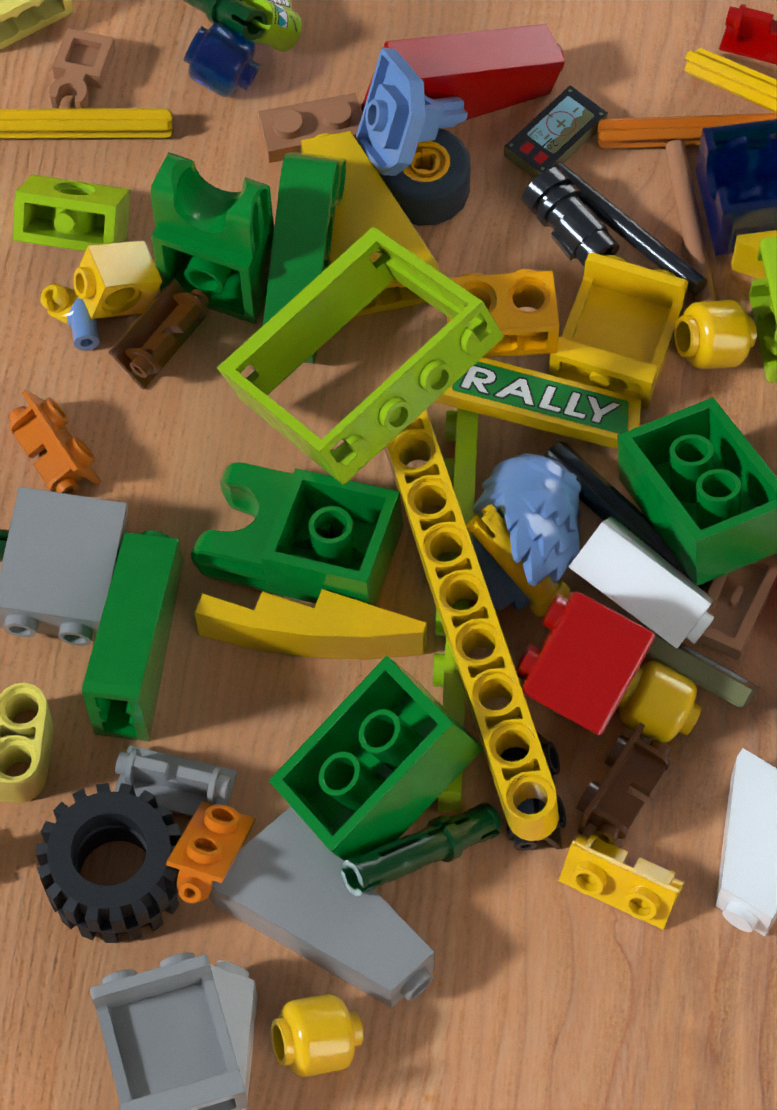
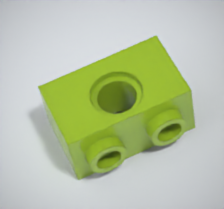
M32 174L15 190L12 241L78 251H86L89 245L122 243L128 238L131 189Z

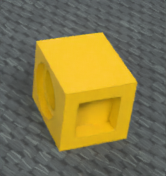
M143 240L87 246L81 263L74 272L73 283L75 292L80 299H83L91 319L142 314L153 302L162 279Z

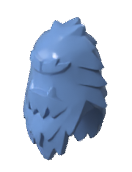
M523 453L521 456L508 458L494 467L491 472L492 475L482 484L485 491L474 504L473 510L481 518L484 516L481 510L486 506L492 504L497 509L496 511L505 520L507 529L510 532L513 559L516 563L522 560L528 584L535 587L548 576H550L551 582L556 584L580 550L578 520L581 513L578 498L581 486L576 480V475L570 473L558 461L546 456ZM473 535L472 544L495 611H500L510 604L513 605L515 610L524 608L530 602L528 597Z

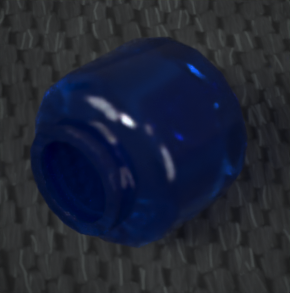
M215 23L209 29L201 26L189 45L183 60L189 64L188 74L193 81L223 97L231 96L238 87L247 91L261 64L253 60L256 53L255 42L245 39L241 34L222 23Z

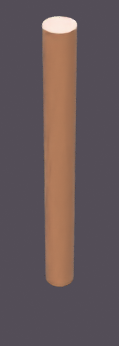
M672 140L666 144L665 149L688 264L707 279L705 288L698 295H695L696 302L717 301L685 142L682 140Z

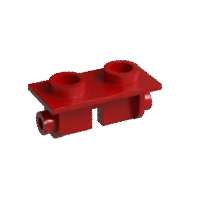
M741 4L739 8L730 6L725 22L726 29L719 50L777 65V21L773 20L774 14L747 8L745 4Z

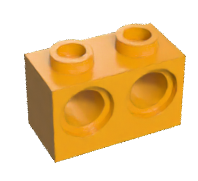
M521 269L513 273L493 275L473 272L459 277H449L484 302L504 335V338L483 356L484 358L557 353L559 317L553 270L535 271L532 269ZM521 307H532V308H535L536 310H535V311H531V312H527V311L520 310L519 308H521ZM447 316L448 324L452 319Z

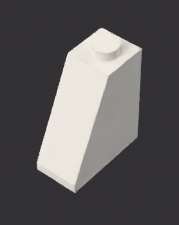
M609 517L599 525L569 565L570 569L675 648H678L685 638L695 644L715 618L706 611L712 604L713 598L613 517Z
M742 748L736 758L730 779L715 906L723 910L722 915L736 928L745 932L755 930L765 937L777 919V768Z

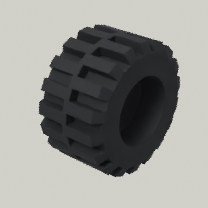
M109 783L96 784V794L87 796L84 788L73 793L74 804L68 807L61 802L53 810L57 820L56 823L45 821L40 831L44 843H38L36 849V857L40 865L37 869L54 912L58 911L62 922L67 927L72 929L78 926L81 936L93 940L96 933L99 932L102 933L105 943H118V934L128 933L130 941L142 938L140 928L149 924L153 931L157 930L164 924L161 916L162 912L165 910L173 915L179 906L177 897L179 892L176 886L179 869L167 866L166 863L181 838L178 824H174L172 812L165 804L158 807L155 795L144 790L139 797H136L133 785L121 783L118 792H111ZM113 841H125L139 846L146 852L145 860L138 872L120 884L110 886L97 885L87 881L80 875L86 858L93 850L103 844Z

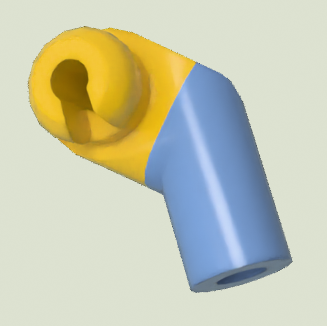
M53 283L45 287L41 293L40 302L47 309L49 315L72 327L74 346L83 351L96 348L100 343L97 320L91 319L83 299L77 296L75 290L63 287L60 284Z

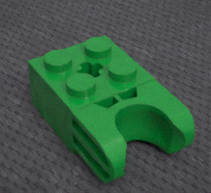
M168 152L151 185L150 192L155 221V229L151 239L156 268L162 279L160 292L172 279H176L187 293H191L194 289L202 291L210 300L206 308L255 324L266 302L274 234L270 186L245 177L242 191H224L205 181L197 171L193 160Z
M241 462L231 463L226 467L221 477L220 485L228 505L237 511L253 516L255 519L245 528L236 531L207 530L197 538L191 551V559L195 567L203 575L215 580L315 604L323 589L373 606L376 605L404 527L399 491L350 480L342 485L332 476L295 468L294 474Z

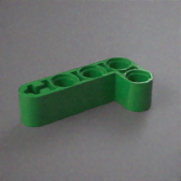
M290 152L284 156L278 191L263 325L329 266L335 208L341 203L345 185V158L301 152ZM318 350L304 363L314 364Z

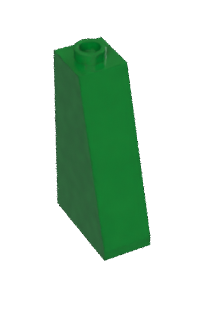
M149 530L141 534L124 533L82 686V695L95 735L150 741L183 567L179 539L171 538L163 532Z

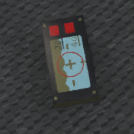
M570 85L504 146V156L535 179L538 175L553 168L556 164L564 163L597 132L598 122L601 119H607L608 112Z
M655 634V640L647 652V656L674 669L694 683L738 708L750 705L760 689V686L684 643L675 648L658 634Z

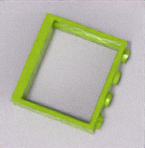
M373 226L222 362L217 369L245 405L344 485L501 341L504 335L482 300ZM377 251L380 257L372 263L369 256ZM394 280H397L452 319L322 439L268 396ZM250 365L254 371L245 378L240 373ZM343 440V443L334 450L333 447Z

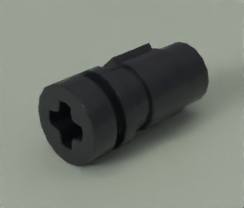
M560 167L550 168L538 175L526 187L522 194V201L534 215H537L536 218L544 227H551L554 230L551 232L552 239L570 261L578 259L585 267V261L590 252L603 256L616 255L620 246L608 233L607 227L591 208L581 201L582 193L575 185H572V181Z

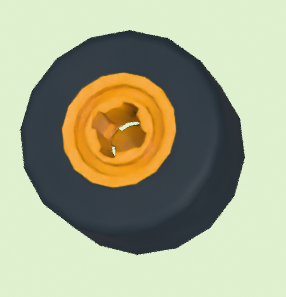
M439 128L435 140L418 142L412 164L396 176L381 175V173L380 176L412 224L418 226L437 225L452 219L464 208L470 194V155L459 138L451 132Z

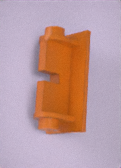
M24 390L22 394L29 406L18 407L10 413L9 419L11 423L9 429L28 457L33 459L45 448L48 451L33 465L44 480L49 491L74 495L79 490L77 483L83 478L97 485L100 484L102 481L91 466L95 462V457L86 444L78 437H72L65 427L69 422V418L62 407L51 397L43 400Z
M201 802L166 863L167 866L179 869L176 886L179 896L183 901L187 903L204 901L212 890L213 881L219 883L224 881L254 826L256 818L239 813L227 805Z

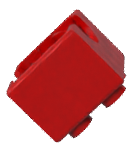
M570 592L566 598L556 594L540 623L549 628L539 648L529 643L515 671L517 677L521 678L520 685L524 695L595 734L601 735L605 731L655 640V634L580 592Z

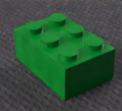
M714 397L617 435L620 482L696 586L777 553V477Z
M386 655L268 781L333 854L345 861L399 839L484 748L418 680Z

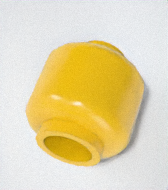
M734 300L694 302L685 310L683 316L677 319L674 330L675 345L678 353L685 357L687 362L696 369L739 366L746 359L757 337L754 320L748 317L744 307Z
M655 660L647 662L641 668L639 667L618 705L620 707L619 718L624 726L635 731L641 722L645 725L642 735L650 740H658L662 743L671 741L678 732L687 736L695 726L702 706L695 703L697 688L692 680Z
M328 993L296 999L284 1004L279 1018L272 1020L271 1041L279 1065L288 1066L290 1071L296 1076L305 1078L341 1071L349 1067L354 1057L355 1046L362 1045L363 1028L357 1011H349L341 998L335 994Z

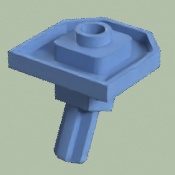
M382 47L355 139L381 175L396 176L412 164L418 142L435 140L439 128L454 127L458 123L465 122L468 112L464 110V101L460 97L431 99L424 95V82L396 49Z

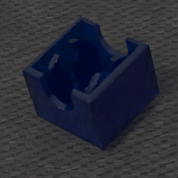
M777 119L703 128L695 170L715 256L732 254L738 235L777 230Z

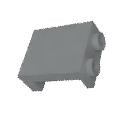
M19 487L0 570V627L4 628L9 634L19 637H34L36 633L58 636L63 642L77 646L89 645L91 641L94 642L119 555L122 538L128 530L127 503Z
M190 952L175 954L162 960L159 968L138 974L132 969L117 971L105 976L101 980L102 984L90 988L120 1101V1110H241L249 1107L208 955L195 957V954Z

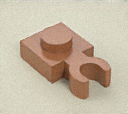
M67 28L52 65L54 79H56L49 90L52 108H59L61 100L68 95L76 96L74 101L76 108H88L89 96L87 86L102 88L116 51L113 37Z

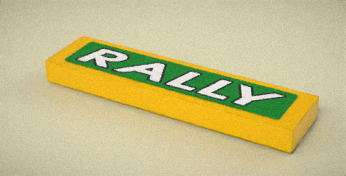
M484 357L434 401L618 449L617 435L640 426L641 399Z

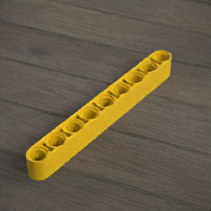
M425 410L384 449L398 491L400 492V498L481 744L484 748L483 750L507 823L512 832L521 839L528 841L542 840L550 836L558 824L559 813L556 788L428 412ZM421 459L427 461L426 464L420 467L412 468L406 466L414 460ZM432 505L443 507L441 511L435 514L421 512L424 508ZM445 552L460 554L452 561L443 562L436 559ZM462 599H470L476 602L473 607L467 610L452 608L455 602ZM481 647L494 651L489 657L480 660L467 656L472 650ZM493 697H504L511 701L507 707L501 710H490L483 706L487 700ZM511 747H520L528 751V754L523 759L515 762H509L500 757L505 750ZM536 798L546 803L543 810L536 814L528 815L517 809L519 804L526 799Z

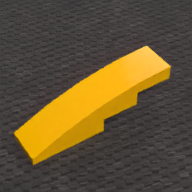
M323 589L314 608L262 591L255 610L202 593L194 612L199 636L258 651L306 658L369 660L381 659L386 655L390 658L423 655L427 646L426 622Z

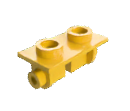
M593 833L589 838L579 834L570 845L558 881L630 914L636 919L664 930L673 905L676 903L685 883L675 878L677 872L664 869L641 857L638 858L634 868L624 864L629 853L628 851L602 841Z

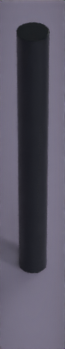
M558 163L554 166L560 167L572 181V185H575L582 193L581 201L588 205L602 222L660 269L667 270L677 277L687 280V291L695 296L705 288L707 279L565 164Z

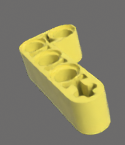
M13 684L0 694V802H29L41 794L47 782L54 731L53 718L43 692L32 684ZM33 710L38 712L35 718L27 723L19 724L13 722L16 715L22 711ZM17 762L31 764L30 768L20 776L11 777L5 775L6 770Z

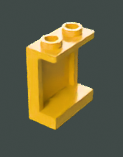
M590 252L585 261L583 280L561 337L558 336L557 353H550L548 374L641 399V408L648 410L674 337L675 324L684 309L688 281L677 277L667 270H652L627 263L624 259L615 255L603 256Z

